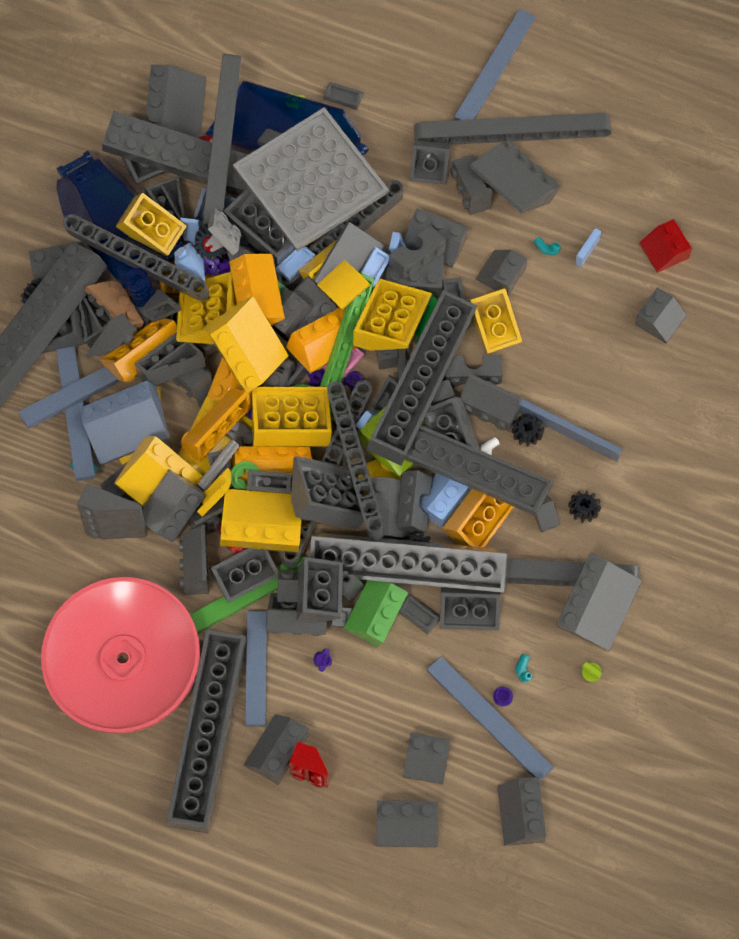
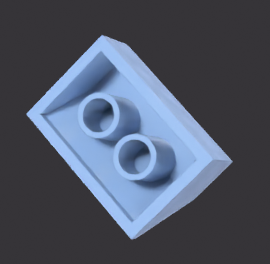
M436 473L432 478L430 496L420 497L419 499L420 508L428 514L430 521L443 528L472 488Z

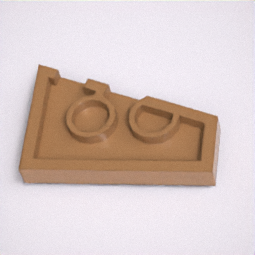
M119 279L86 286L84 291L88 295L92 294L97 299L96 302L110 312L112 318L122 314L135 328L142 327L144 322Z

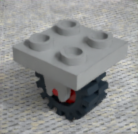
M215 208L210 212L208 226L206 223L203 225V228L200 227L196 232L194 247L197 249L198 254L202 253L201 257L204 258L206 255L207 259H210L211 256H213L214 260L217 259V256L221 258L227 250L234 255L239 251L240 230L228 221L227 216L223 212H219Z

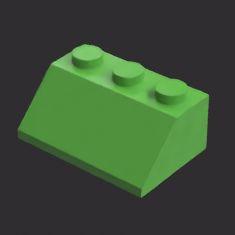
M367 580L343 629L371 645L379 647L384 642L408 592L390 582Z

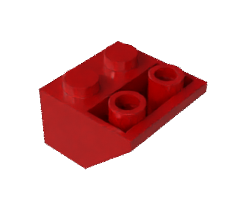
M297 741L289 762L290 775H293L292 777L298 781H310L315 787L322 788L324 786L328 788L329 773L317 748Z

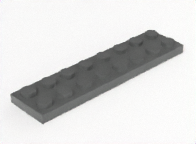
M422 425L405 457V460L534 516H536L553 486V481Z

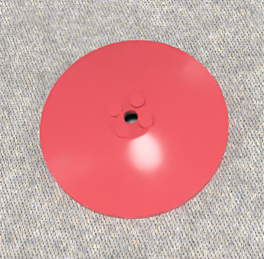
M132 577L101 580L82 588L72 595L52 618L44 636L41 652L43 678L56 704L66 715L80 725L91 730L110 734L141 731L168 717L180 706L190 692L200 662L198 633L190 614L183 604L163 587L147 580ZM127 654L129 657L128 661L123 664L119 663V656Z

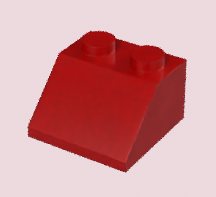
M674 219L657 226L639 242L657 273L689 259L692 247Z

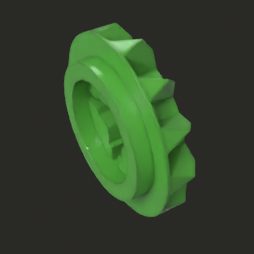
M244 461L233 467L231 470V484L236 490H247L244 480L237 479V477L243 475L244 469L246 474H248L249 470L260 471L255 464Z

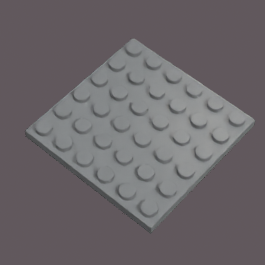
M325 107L233 164L234 170L296 251H299L389 193V189Z

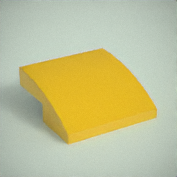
M344 260L321 280L317 286L343 310L367 289L370 283Z
M229 468L204 491L205 497L201 501L203 505L197 511L202 517L228 491L232 479Z

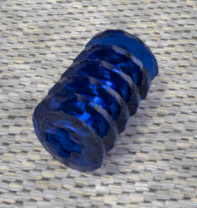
M134 268L127 272L124 280L136 306L143 308L154 295L155 290L146 271L141 268Z

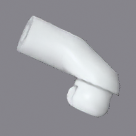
M493 437L482 444L480 450L491 455L492 449L500 445L496 437Z

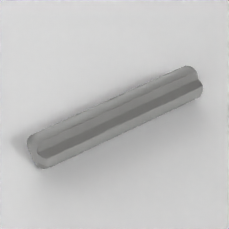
M231 440L198 483L199 487L207 490L238 449L239 444Z

